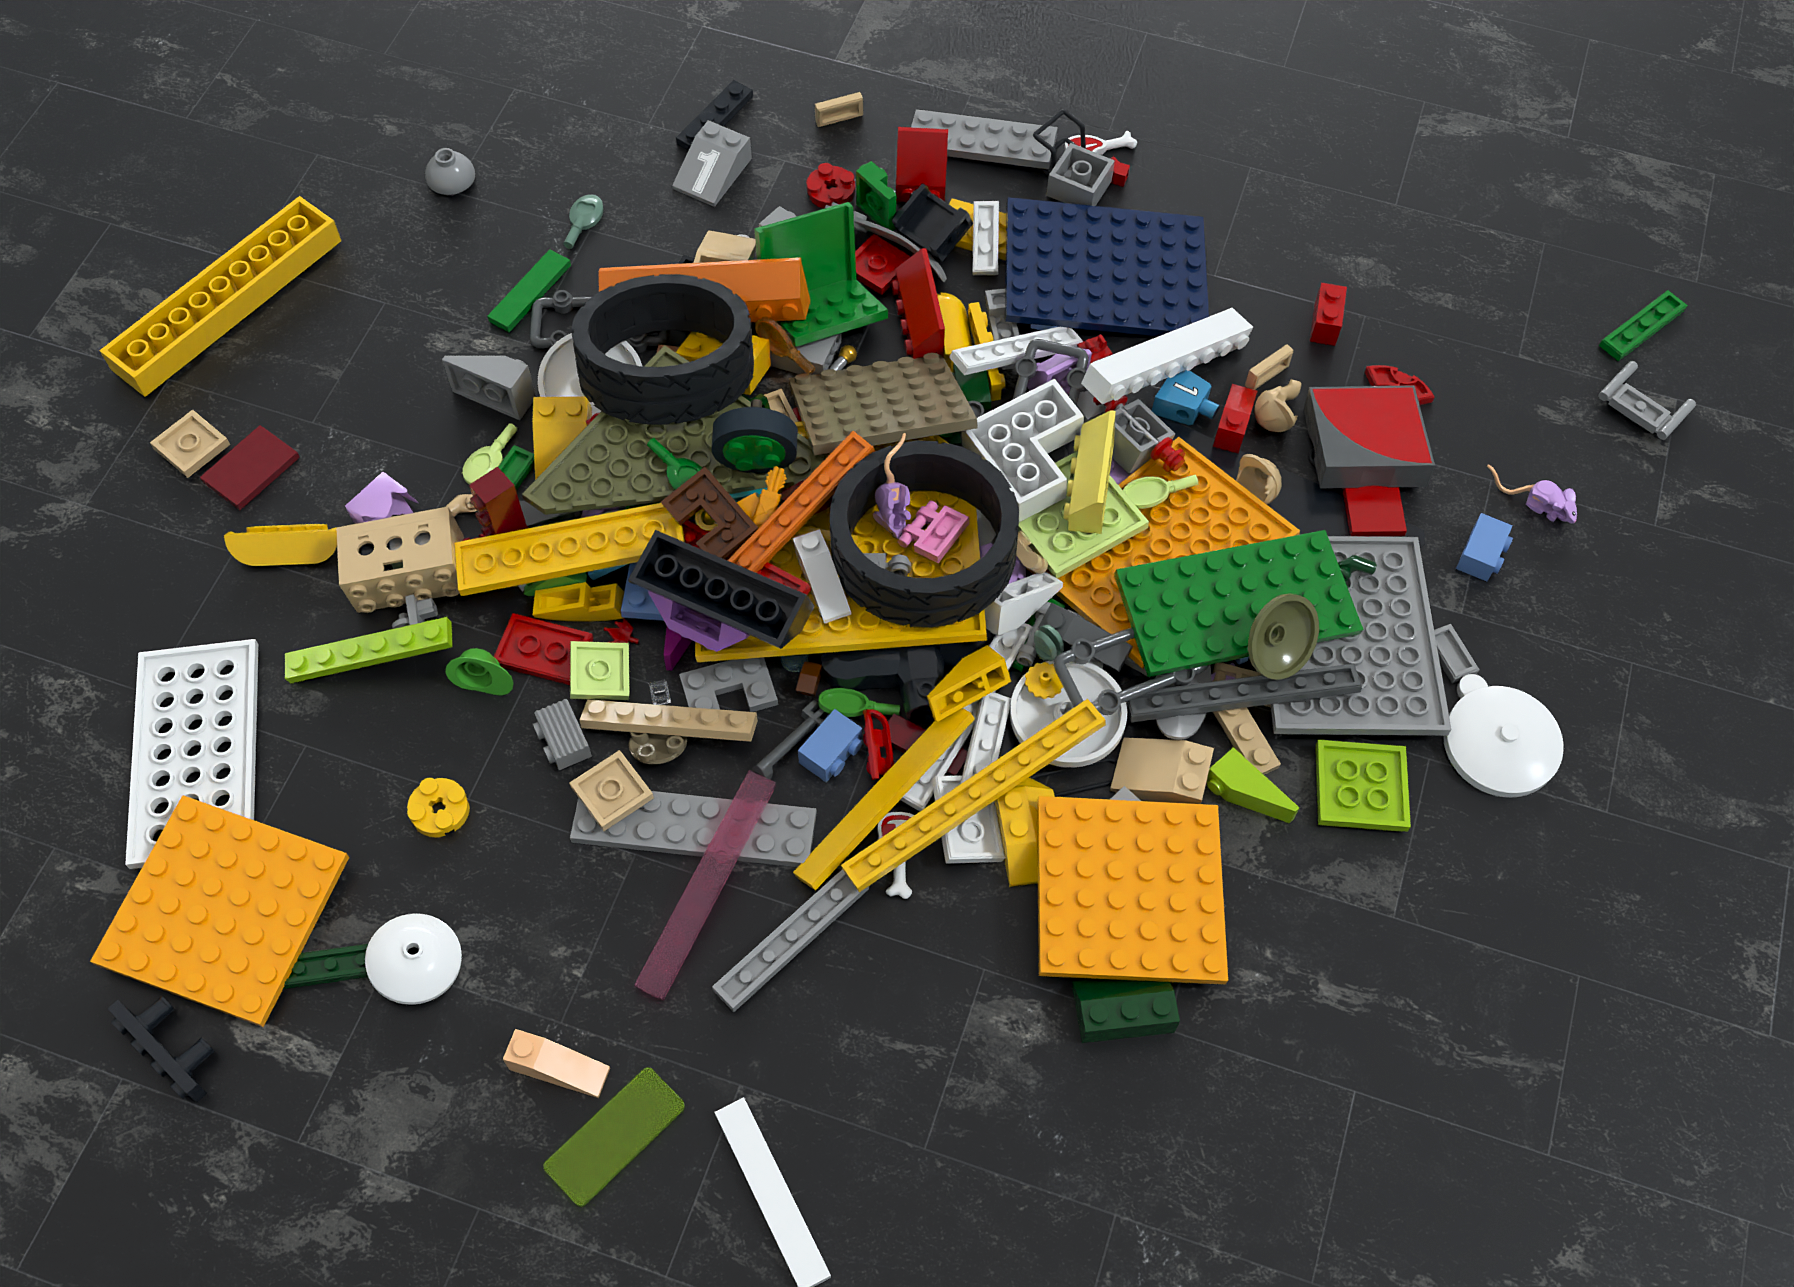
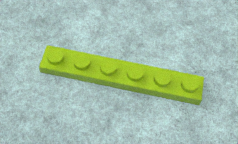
M447 617L285 653V679L289 683H295L451 648L452 623Z

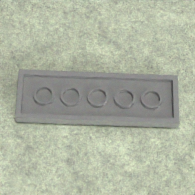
M916 109L912 128L948 129L947 156L1042 169H1049L1051 152L1033 137V133L1042 125ZM1049 126L1039 136L1054 147L1058 127Z

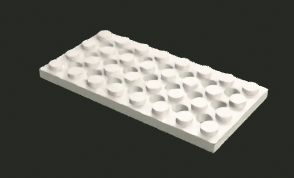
M255 639L138 653L125 864L129 869L143 867L157 842L153 841L154 834L164 829L182 795L192 799L197 798L206 804L254 820L258 643ZM225 666H234L231 673L227 675L220 674V671ZM205 669L203 675L199 678H191V674L195 670ZM175 672L172 680L168 682L161 681L166 673ZM224 691H233L229 699L219 700L220 695ZM194 695H204L199 703L190 704V699ZM168 697L174 698L170 706L160 707L164 699ZM232 716V720L228 725L218 726L219 721L223 717ZM197 719L203 720L199 728L195 730L188 729L192 721ZM173 723L170 731L159 733V729L164 724ZM231 742V747L227 751L217 752L218 747L222 743ZM201 746V750L197 755H187L191 747ZM171 749L169 757L163 760L157 759L158 754L162 750ZM221 769H231L230 774L226 778H216L217 773ZM192 772H200L198 780L192 783L186 782L187 777ZM170 776V780L166 785L156 786V782L160 777ZM220 796H230L229 801L225 805H215L216 800ZM162 802L169 803L166 811L160 814L154 813L158 804Z

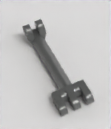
M813 700L802 710L801 717L805 721L752 768V772L756 776L760 774L761 780L765 783L773 776L772 766L810 731L818 728L824 721L823 718L827 715L826 712L820 708L814 713L819 707L817 701Z

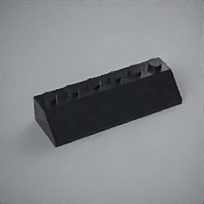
M657 530L654 531L628 579L632 584L780 649L802 632L815 607L807 594Z

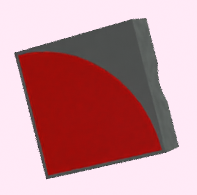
M1415 386L1309 387L1303 409L1309 437L1314 445V462L1320 488L1428 486L1435 462Z

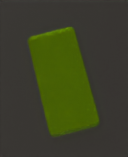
M644 1068L544 1163V1170L577 1206L583 1207L685 1109L684 1101L652 1068Z

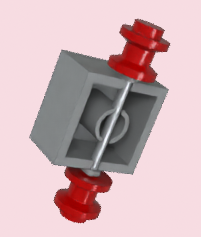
M1124 395L1119 400H1112L1104 404L1107 407L1105 413L1110 410L1116 411L1112 458L1128 474L1139 469L1151 458L1153 460L1161 459L1164 462L1162 468L1165 472L1171 470L1175 472L1184 464L1185 451L1182 449L1175 451L1171 447L1175 433L1143 402L1137 399L1125 405L1128 398ZM1094 397L1093 402L1097 406L1101 405V403Z

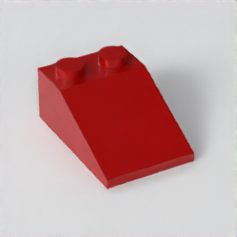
M898 127L896 202H907L912 192L918 189L922 183L928 187L932 194L945 202L948 129Z

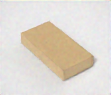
M860 92L815 104V121L818 127L863 115V97Z
M1287 344L1251 368L1245 386L1255 390L1289 367L1293 349Z

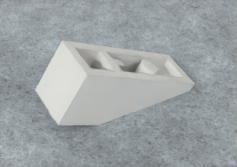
M820 529L793 538L796 558L806 582L811 587V594L824 624L851 615L848 601Z
M1044 572L1042 574L1036 573L1008 584L1000 596L985 608L986 628L997 636L1019 628L1063 587V582Z

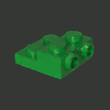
M870 161L856 170V205L878 225L894 231L896 228L892 220L896 213V193L891 187H887L888 175L885 170Z

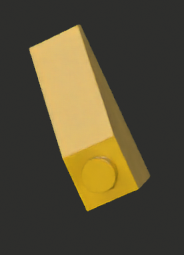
M988 645L962 658L927 695L934 720L938 722L1010 683L1011 679L1005 659Z

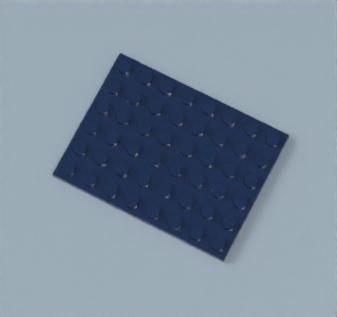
M1008 197L1006 203L1005 322L1161 336L1209 317L1203 217Z

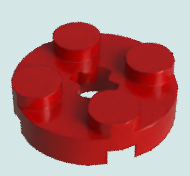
M829 163L820 164L818 169L809 175L806 182L807 193L810 196L811 202L825 209L826 205L831 206L833 202L837 204L850 203L855 196L854 174L842 167L832 166ZM833 185L836 188L827 189V186Z

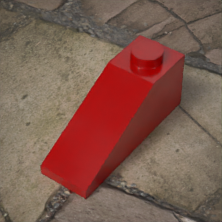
M1232 384L1213 447L1239 454L1257 390Z

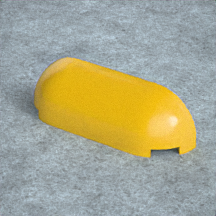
M939 293L937 296L945 326L943 358L951 372H953V361L950 359L952 350L972 346L968 317L963 303L956 296L949 293Z
M327 524L247 527L246 533L228 532L224 535L226 547L231 555L238 561L251 566L320 563L327 560L337 547V527L328 529Z

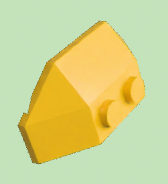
M1027 778L995 800L1009 887L1038 883L1037 799L1038 796H1055L1053 789L1031 778Z

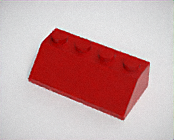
M922 248L896 268L895 280H891L893 295H898L896 300L897 315H902L903 318L900 320L901 333L907 336V340H904L906 355H911L913 359L923 358L927 353H937L944 357L945 326L927 249Z

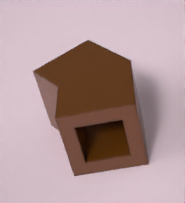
M804 662L796 688L797 693L816 696L821 679L822 665Z

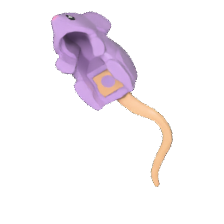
M903 433L900 442L888 453L885 459L884 470L887 481L880 485L875 492V500L879 511L873 513L875 521L896 539L902 536L906 520L911 519L910 512L906 510V506L910 504V493L907 486L895 482L894 475L889 469V464L892 456L904 443L906 433Z
M1487 465L1494 476L1496 486L1502 492L1514 495L1530 491L1526 502L1530 509L1539 514L1547 513V518L1552 522L1557 517L1564 522H1576V494L1573 489H1565L1563 492L1555 483L1542 480L1534 485L1509 490L1501 485L1495 469Z

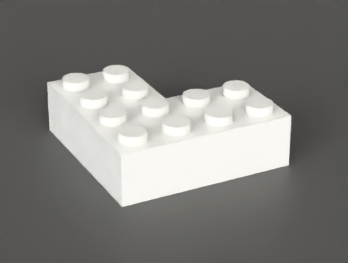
M1055 379L978 417L977 429L961 431L962 446L982 456L981 459L988 460L1002 472L1012 488L1009 489L1015 493L1019 507V522L1066 498L1067 479L1048 453L1075 440V435H1081L1084 415Z

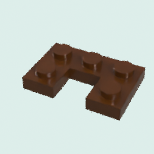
M706 467L702 468L661 501L665 509L680 526L703 508L717 526L698 540L696 544L699 549L726 559L741 547L758 529L756 524Z

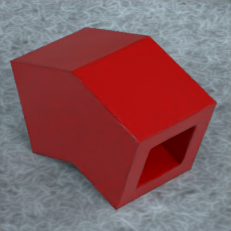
M1113 156L1110 158L1115 161L1111 183L1124 187L1130 165L1120 163Z

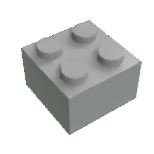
M1070 143L1049 174L1046 196L1063 203L1096 206L1112 182L1115 161Z

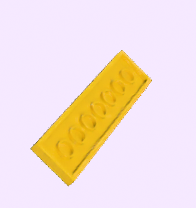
M662 503L455 542L458 591L461 596L635 563L639 561L655 530L685 542L683 527L676 522Z

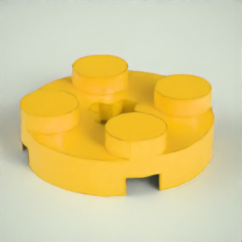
M426 778L421 781L419 787L411 794L408 800L407 814L421 834L429 837L446 836L445 833L453 829L456 831L461 828L469 815L470 807L464 789L455 781L446 778ZM437 802H442L446 807L444 810L439 809L437 813H433L432 806Z

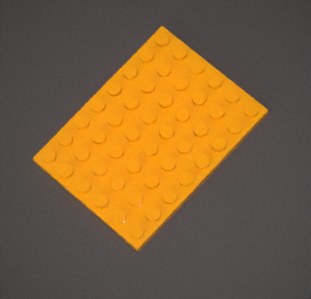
M1178 437L1173 441L1171 447L1175 451L1178 449L1185 451V462L1177 471L1165 472L1162 468L1164 462L1161 459L1153 460L1151 458L1122 481L1119 487L1123 490L1133 480L1151 476L1160 477L1168 482L1196 475L1198 485L1176 491V493H1169L1168 498L1156 506L1139 509L1149 521L1148 528L1058 578L1063 582V587L1056 595L1085 620L1110 634H1114L1131 627L1114 577L1116 569L1300 534V530ZM1026 568L1033 575L1036 574L1032 570ZM1135 638L1126 641L1133 646L1128 657L1143 669L1144 664Z

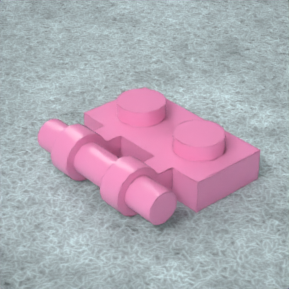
M929 501L926 506L920 507L916 512L914 521L904 527L898 543L900 546L907 548L911 542L916 541L914 552L939 563L969 525V517L948 506H944L938 513L936 512L938 505L934 501ZM930 523V525L927 527L925 531L922 530L925 524Z

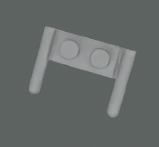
M1630 361L1598 396L1603 401H1609L1608 404L1652 434L1654 432L1657 433L1658 438L1665 440L1695 408L1696 402L1693 399L1686 400L1671 416L1670 411L1629 384H1623L1638 368L1635 361Z

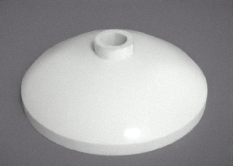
M425 914L402 915L385 923L371 938L365 955L366 972L373 987L382 996L391 1001L408 1005L429 1002L446 992L456 980L461 967V947L453 930L438 918ZM412 947L419 949V952L414 955L409 954L407 951Z

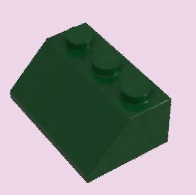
M1095 978L1072 981L1082 1043L1175 1033L1180 1023L1175 993L1170 982Z

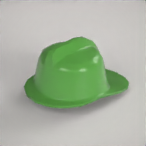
M470 648L464 651L460 657L451 660L446 666L448 679L461 688L493 695H505L513 689L514 683L510 674L499 665L496 658L483 649Z

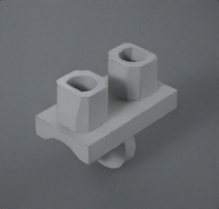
M414 594L405 596L408 615L407 613L399 614V620L393 622L392 629L425 622L424 619L437 616V606L433 599L429 598L418 601Z

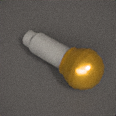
M850 345L843 346L840 349L837 360L829 369L842 370L846 364L854 361L857 356L855 348Z

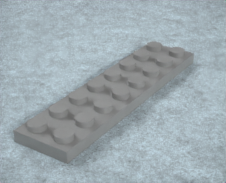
M651 791L654 799L603 831L578 798L570 835L572 843L798 867L811 854L817 810L816 808Z

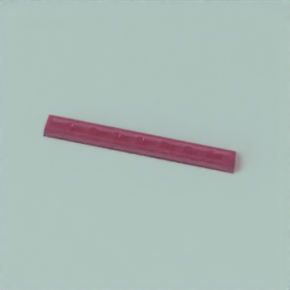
M750 770L748 771L634 985L636 988L662 1001L664 1000L776 787V782Z

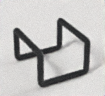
M1065 109L1060 110L1033 133L1034 139L1051 152L1052 170L1056 165V149L1064 142L1068 144L1075 143L1064 137L1052 147L1039 134L1063 114L1080 127L1081 147L1086 149L1084 123ZM1039 168L1049 176L1050 170Z

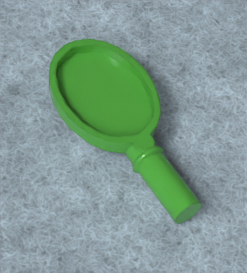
M846 688L825 690L819 695L818 705L824 712L830 714L836 709L846 717L863 715L864 709L877 710L883 715L890 716L893 714L899 716L900 705L869 701L859 691Z

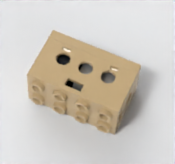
M449 507L337 527L339 586L357 613H369L386 607H400L406 604L405 596L413 594L418 601L444 596L453 597L459 594L454 543L463 541L464 536Z

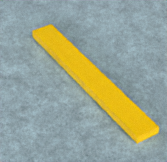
M962 708L938 722L934 721L811 852L805 862L796 868L793 872L795 876L816 891L975 720L972 713Z

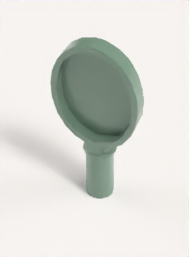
M592 194L582 196L572 205L569 214L572 226L563 243L566 248L572 249L582 230L590 229L600 221L604 208L602 200L598 196Z

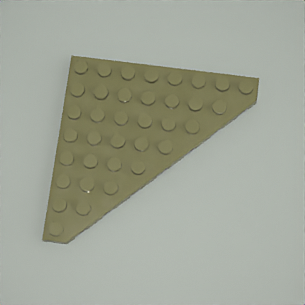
M664 345L645 367L674 366L689 361ZM740 396L734 403L719 412L715 411L712 415L695 421L678 424L673 422L669 425H647L629 422L627 419L621 420L601 411L522 494L523 500L545 515L661 502L675 490L667 479L666 471L668 465L663 463L647 446V443L652 438H655L670 453H673L676 459H690L698 463L702 468L706 467L729 494L767 488L768 486L765 482L767 480L766 476H768L767 473H745L730 469L720 464L714 458L711 451L713 423L716 418L729 410L751 407V402ZM798 433L797 455L794 462L784 468V474L787 479L784 480L785 484H783L784 487L782 489L790 488L809 477L830 454L814 455L809 440Z

